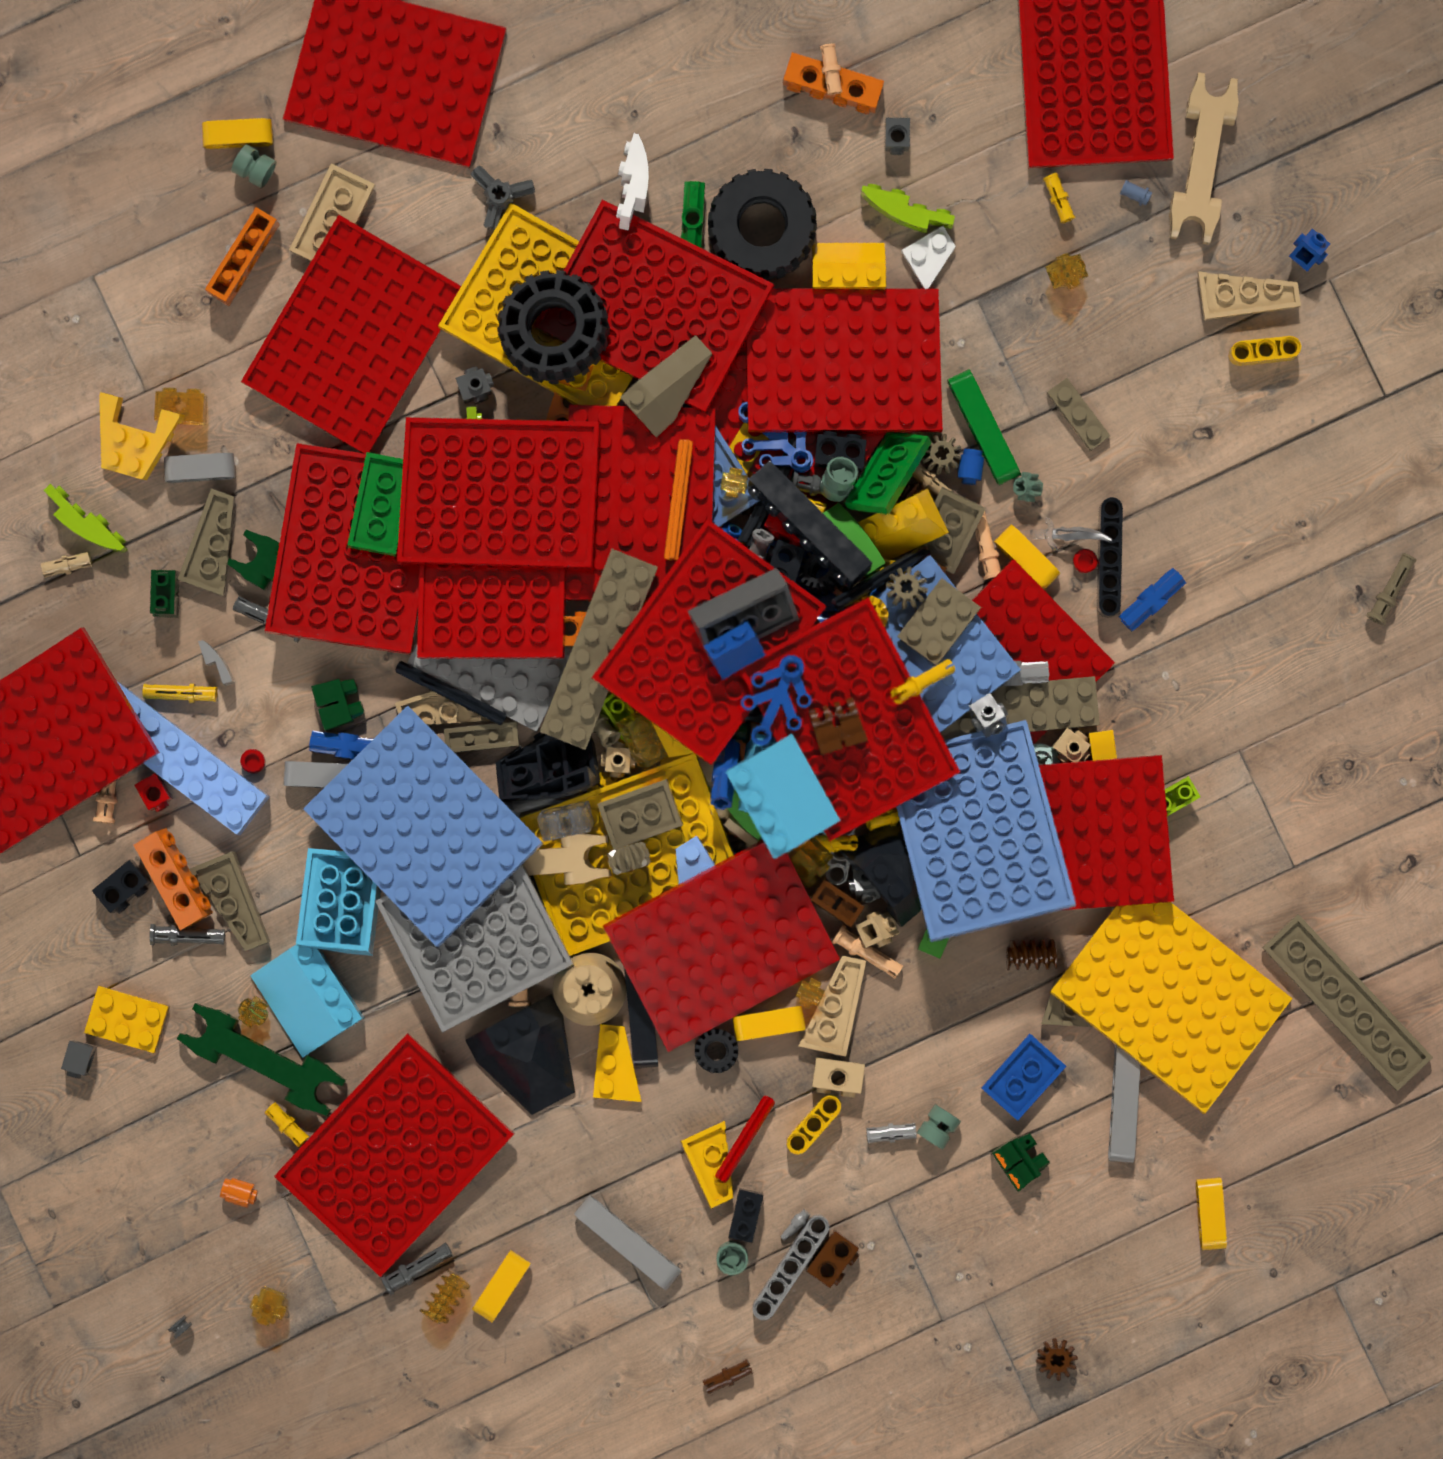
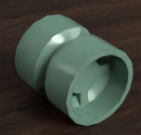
M246 144L236 156L231 171L242 178L248 176L249 182L259 188H263L271 178L277 161L267 155L259 156L258 150Z
M836 457L828 463L820 482V491L825 498L834 502H840L849 496L858 475L854 462L845 457Z
M935 1104L928 1114L929 1121H924L916 1133L943 1150L950 1140L949 1133L956 1131L961 1120ZM942 1121V1127L939 1129L936 1126Z
M737 1241L723 1243L717 1251V1265L727 1275H738L747 1267L748 1253L746 1248Z

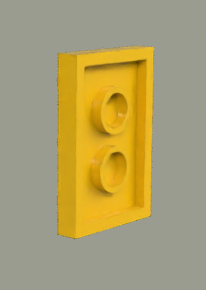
M98 986L84 1033L156 1053L169 1006Z

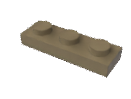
M1068 378L1047 392L1048 396L1090 451L1110 437V434Z
M516 721L505 722L502 725L486 724L444 729L445 744L454 753L519 746Z

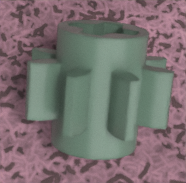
M1021 472V477L1015 478L1013 491L1018 495V500L1035 502V497L1042 495L1043 483L1038 479V474Z

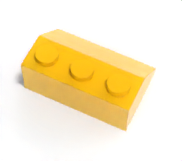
M814 243L812 246V288L886 289L885 243Z
M928 489L896 503L889 515L875 513L858 522L881 556L889 560L949 533Z

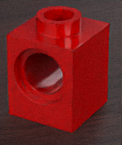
M154 773L134 785L149 811L156 810V812H160L170 806L168 802L173 798L158 774ZM154 787H157L161 792L160 798L156 801H152L149 797V792Z

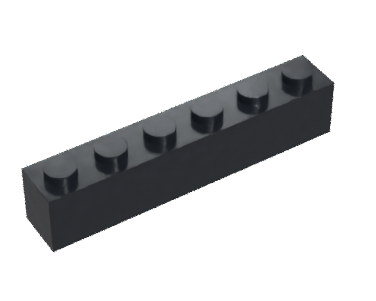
M771 461L767 462L749 478L747 488L751 497L756 501L760 500L765 505L768 514L773 518L777 517L782 522L786 532L791 535L794 534L799 539L800 545L806 551H811L816 556L817 562L823 568H828L840 585H845L850 589L871 571L873 562Z

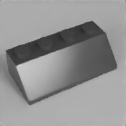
M776 568L688 611L703 648L704 645L745 622L749 624L759 640L799 620L788 585Z

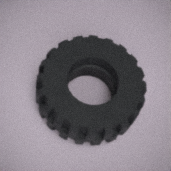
M764 168V171L751 169L747 170L746 174L735 175L729 183H725L719 189V193L711 203V209L708 214V234L712 249L718 257L767 281L771 278L780 279L785 277V274L795 271L803 260H806L814 245L817 229L816 210L813 207L812 199L808 192L802 189V185L797 180L793 181L788 178L789 175L780 172V174L775 173L773 169ZM768 204L774 206L782 213L785 220V230L778 242L770 246L759 247L748 243L743 238L739 222L744 211L750 206Z
M549 270L541 271L540 276L533 277L531 274L525 277L526 282L521 285L517 283L511 289L513 293L510 297L505 296L502 302L503 310L498 313V337L509 361L524 376H531L534 381L540 383L543 380L549 381L550 384H559V380H566L568 383L574 381V376L580 373L582 376L590 372L589 367L592 364L597 365L601 360L600 354L602 351H606L608 345L607 336L610 335L608 314L600 296L589 283L583 282L581 277L575 274L569 276L566 271L557 270L556 274H550ZM551 308H564L570 311L575 317L576 329L568 341L559 346L546 347L539 345L533 339L531 333L532 324L540 313Z

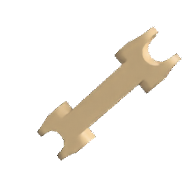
M1198 72L1194 87L1188 98L1186 118L1197 120L1185 193L1174 191L1171 199L1169 219L1170 238L1177 239L1183 222L1194 220L1202 227V244L1209 245L1211 243L1222 205V199L1211 198L1222 125L1234 126L1239 103L1238 79L1231 78L1226 93L1221 97H1214L1209 95L1205 89V73Z
M586 833L561 835V848L538 849L523 863V866L528 876L564 873L565 885L586 883L598 878L612 876L611 869L595 868L590 864L588 858L589 851L593 846L608 843V836Z

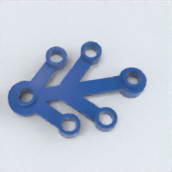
M747 402L742 403L738 410L739 418L744 423H748L747 417L744 416L747 412ZM762 432L770 440L747 438L742 442V451L746 455H752L756 451L782 450L788 455L772 457L769 454H764L759 459L760 468L764 466L762 462L765 459L770 460L775 466H790L794 471L800 473L808 471L813 465V456L806 450L805 436L807 432H793L796 436V449L788 442V432ZM752 444L754 447L748 450L745 448V445ZM802 458L806 462L804 464H798L797 460Z
M795 655L784 657L778 668L765 673H755L751 678L752 684L760 688L767 681L782 677L777 687L754 696L746 695L741 700V705L746 710H752L756 705L771 700L761 725L755 727L751 733V738L757 745L763 746L770 742L771 732L769 729L781 704L787 717L786 725L788 728L798 730L801 727V719L796 716L787 692L791 681L798 695L796 699L797 704L802 708H806L812 702L811 696L806 693L800 677L804 671L803 661ZM789 663H794L796 665V670L794 672H789L787 670V665ZM757 675L763 677V683L760 685L754 682V678ZM803 695L809 699L806 705H802L799 702L800 697ZM746 698H751L753 700V705L751 707H746L744 705V700ZM792 718H796L799 722L795 728L789 725V721ZM764 731L766 733L765 739L758 740L756 737L757 732Z

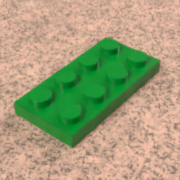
M887 432L845 501L847 508L889 515L932 442L929 436Z
M366 452L347 545L348 548L396 557L399 537L403 459Z

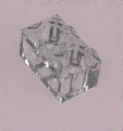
M589 801L542 810L537 818L543 842L590 832L595 824Z

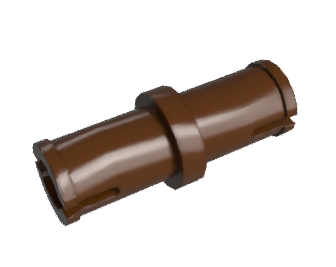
M746 1359L733 1367H725L722 1369V1372L706 1380L704 1379L703 1384L707 1387L705 1389L710 1395L727 1385L731 1387L735 1385L734 1382L753 1374V1370L750 1367L742 1371V1369L750 1366L749 1361Z

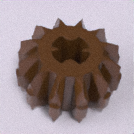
M1053 1338V1346L1050 1347L1048 1342L1045 1341L1043 1345L1047 1350H1037V1353L1042 1355L1043 1358H1037L1036 1363L1044 1364L1039 1368V1371L1044 1373L1048 1370L1047 1379H1051L1055 1373L1056 1380L1060 1381L1062 1372L1067 1378L1070 1377V1373L1066 1370L1067 1368L1076 1370V1366L1070 1363V1361L1078 1360V1356L1069 1355L1075 1348L1069 1346L1065 1349L1067 1345L1066 1340L1063 1339L1058 1346L1057 1339ZM1054 1354L1063 1356V1358H1060L1062 1362L1059 1365L1055 1362L1052 1364L1050 1362L1053 1361L1052 1356Z

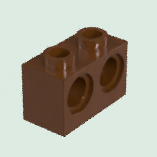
M825 879L810 899L811 902L848 927H852L864 909L863 905Z
M834 1229L807 1266L806 1271L829 1288L833 1284L838 1286L845 1276L843 1273L845 1267L848 1264L852 1266L860 1254L857 1253L859 1247ZM838 1244H845L848 1246L849 1251L847 1255L839 1257L835 1254V1247ZM831 1264L834 1267L833 1274L828 1277L823 1276L820 1273L822 1265Z

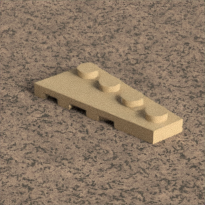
M1197 272L1204 320L1301 307L1298 282Z
M433 691L395 703L398 714L409 706L427 725L490 721Z
M847 956L841 957L798 1045L799 1047L841 1056L847 1055L866 960Z

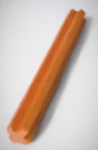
M685 439L678 441L664 558L672 561L679 558L693 442Z

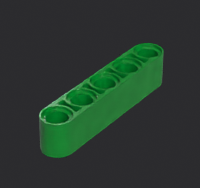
M970 369L947 379L950 390L980 451H983L982 455L998 486L1020 476L1021 473Z

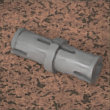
M889 1123L888 1126L866 1128L868 1143L881 1141L895 1143V1140L917 1138L915 1123L904 1125Z

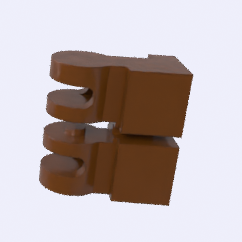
M853 698L846 699L849 709L848 714L842 712L839 702L834 703L836 709L835 716L838 717L840 726L837 727L833 725L832 719L834 717L829 712L827 705L822 707L825 716L823 722L819 720L815 709L809 711L820 755L842 749V740L845 747L868 740Z

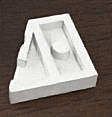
M944 226L904 248L901 252L923 289H929L956 246Z

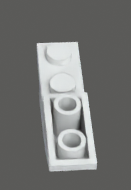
M636 133L633 134L632 141H627L624 156H627L626 162L621 161L618 175L622 176L621 186L624 187L622 198H625L624 204L619 203L616 218H620L619 228L629 230L634 211L644 213L648 190L647 156L640 136Z

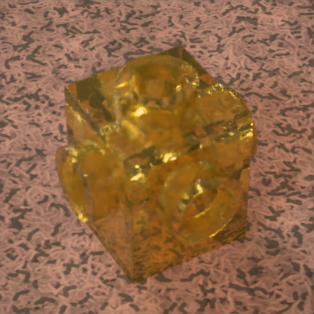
M1069 253L1062 254L1055 258V262L1045 267L1054 289L1066 286L1068 290L1081 285V280L1088 277L1085 263L1080 254L1070 256Z
M267 1286L262 1287L259 1296L255 1294L252 1299L250 1309H253L251 1316L256 1317L255 1321L265 1326H269L270 1323L275 1324L278 1319L282 1320L287 1306H284L287 1294ZM266 1304L271 1306V1311L266 1309Z

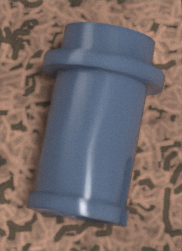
M1128 180L1125 181L1120 192L1121 195L1139 202L1140 206L1142 204L1147 206L1152 196V192L1149 191L1148 187L1144 189L1130 183Z

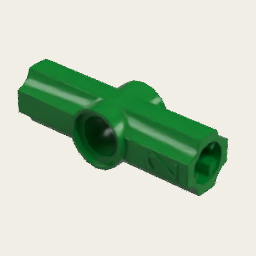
M684 181L681 238L702 248L705 183ZM690 213L698 214L700 217L699 222L695 225L688 224L686 222L687 215Z

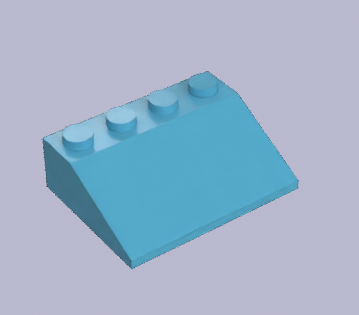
M793 734L726 771L774 859L840 821Z
M308 848L296 945L347 954L373 956L379 910L375 901L380 899L381 889L344 851Z
M294 945L250 975L302 1058L364 1019L363 1014L321 949Z

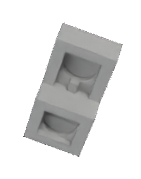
M198 641L206 665H217L223 685L227 686L235 683L231 671L220 654L206 641Z

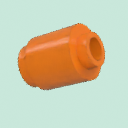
M235 1178L231 1180L225 1179L220 1197L224 1198L225 1202L248 1208L249 1204L254 1205L258 1191L254 1190L255 1184Z

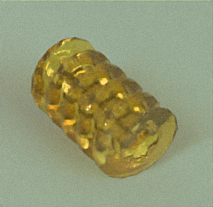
M448 1269L446 1270L450 1276L441 1275V1279L445 1284L436 1283L435 1285L440 1292L430 1293L434 1301H425L429 1309H420L423 1315L438 1324H441L440 1322H449L446 1314L453 1315L455 1311L451 1306L458 1307L460 1304L456 1297L464 1298L465 1293L462 1289L469 1290L471 1287L465 1279Z

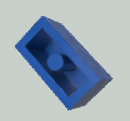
M747 622L704 645L706 652L722 679L765 656L757 636Z

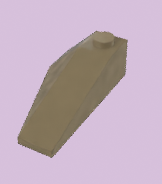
M694 336L638 380L620 398L657 438L676 420L678 412L689 397L691 389L711 358L712 352L697 336Z

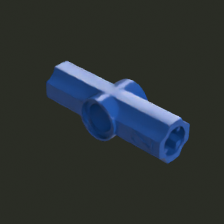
M1174 568L1168 570L1154 585L1151 584L1136 597L1137 600L1118 616L1119 619L1132 632L1150 615L1153 616L1168 603V599L1182 588L1186 581Z
M312 730L309 751L332 754L339 758L354 759L373 739L360 738L359 735L339 732L338 734Z
M733 738L729 740L718 755L713 766L711 778L713 787L710 804L719 810L731 808L734 786L726 774L727 769L736 765L739 759L740 743H737Z

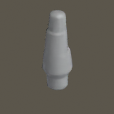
M805 1209L796 1214L791 1220V1224L782 1233L781 1238L787 1240L790 1236L794 1235L806 1224V1220L811 1215Z

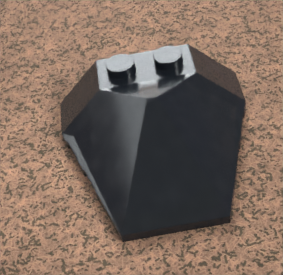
M539 732L533 736L534 741L525 747L520 745L495 763L499 799L502 802L571 796L600 783L596 746L592 736L585 750Z
M899 821L894 826L889 824L858 836V841L850 843L858 844L856 850H841L840 852L854 870L862 871L889 905L885 909L897 924L903 927L921 911L922 905Z
M552 994L465 1040L476 1062L531 1115L575 1093L564 1019Z

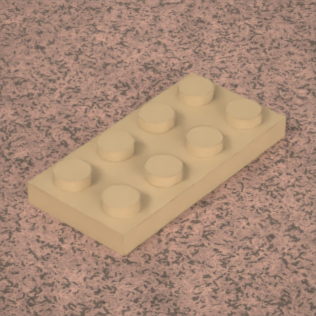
M331 163L289 251L312 261L338 215L357 225L375 188V184Z

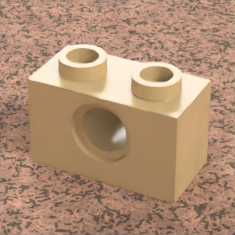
M816 1057L812 1087L817 1088L816 1092L831 1094V1090L841 1091L840 1096L855 1098L856 1093L861 1094L865 1064ZM835 1071H841L845 1075V1080L840 1085H836L831 1081V1075Z

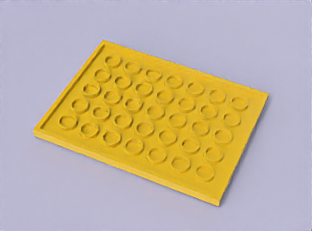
M510 203L439 323L438 328L520 373L518 368L509 361L498 337L497 328L499 327V322L497 319L499 311L503 310L502 302L505 296L510 297L513 293L511 289L517 283L521 285L526 282L525 277L531 274L533 277L540 276V272L549 270L550 274H556L557 270L563 271L579 241ZM538 315L531 328L533 339L539 345L546 347H555L563 344V342L534 328V324L539 317ZM599 361L593 367L586 391L576 388L582 387L586 383L587 374L582 376L580 373L574 376L575 380L568 382L572 387L561 383L550 384L549 381L545 380L542 383L534 382L559 394L575 405L617 406L621 400L620 397L626 392L634 377ZM525 376L530 380L534 381L531 376Z
M696 754L687 755L519 818L543 842L538 849L561 848V835L586 833L608 836V843L593 846L589 851L588 858L590 864L595 868L611 869L612 876L598 878L586 883L565 885L564 873L533 875L546 911L570 956L609 942L610 940L602 925L679 885L676 848L695 836L699 837L715 865L734 855L722 821L715 807L710 804L711 792ZM668 779L683 826L635 842L645 843L650 854L649 865L622 874H613L612 869L609 867L607 855L613 850L597 804Z
M1171 902L1115 906L1050 990L1052 995L1203 1114H1206L1293 999Z

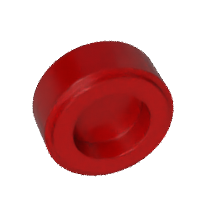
M1081 549L1073 557L1074 568L1083 574L1092 572L1098 563L1096 554L1090 549Z
M249 749L242 754L240 763L246 772L255 774L262 771L266 760L261 751Z

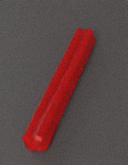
M765 1095L762 1097L716 1172L715 1177L721 1182L726 1183L773 1108L775 1101L769 1096Z

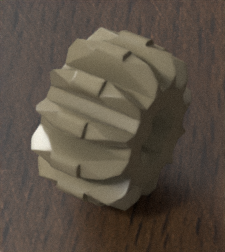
M936 434L933 435L934 444L931 443L925 455L929 456L922 459L923 464L931 462L927 468L928 471H931L934 466L937 467L936 475L941 474L942 468H944L946 474H950L949 465L957 469L959 465L954 460L961 459L960 454H955V452L961 450V446H952L956 441L954 437L951 438L949 443L946 442L947 434H943L942 441H939ZM938 449H943L942 452L944 450L947 451L948 454H946L945 460H940L941 457L938 459L935 456L938 453Z
M911 567L907 568V574H903L902 569L898 568L899 577L894 574L889 576L895 583H886V588L893 589L887 593L888 598L896 596L893 600L895 606L902 600V609L907 608V602H911V606L915 608V599L920 602L924 601L923 596L919 593L928 592L926 587H921L927 583L926 578L917 580L921 575L919 570L912 576ZM911 583L912 591L910 593L908 591L903 593L901 585Z
M643 842L621 847L607 854L609 867L612 869L613 874L616 875L648 866L650 863V854Z

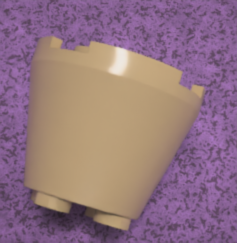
M587 952L571 957L574 964L558 972L554 979L553 994L559 1010L565 1017L577 1024L593 1026L607 1022L619 1012L626 998V981L622 970L611 958L603 954ZM589 983H592V989L595 990V993L585 997L583 995L584 990L581 987L582 985L587 986Z

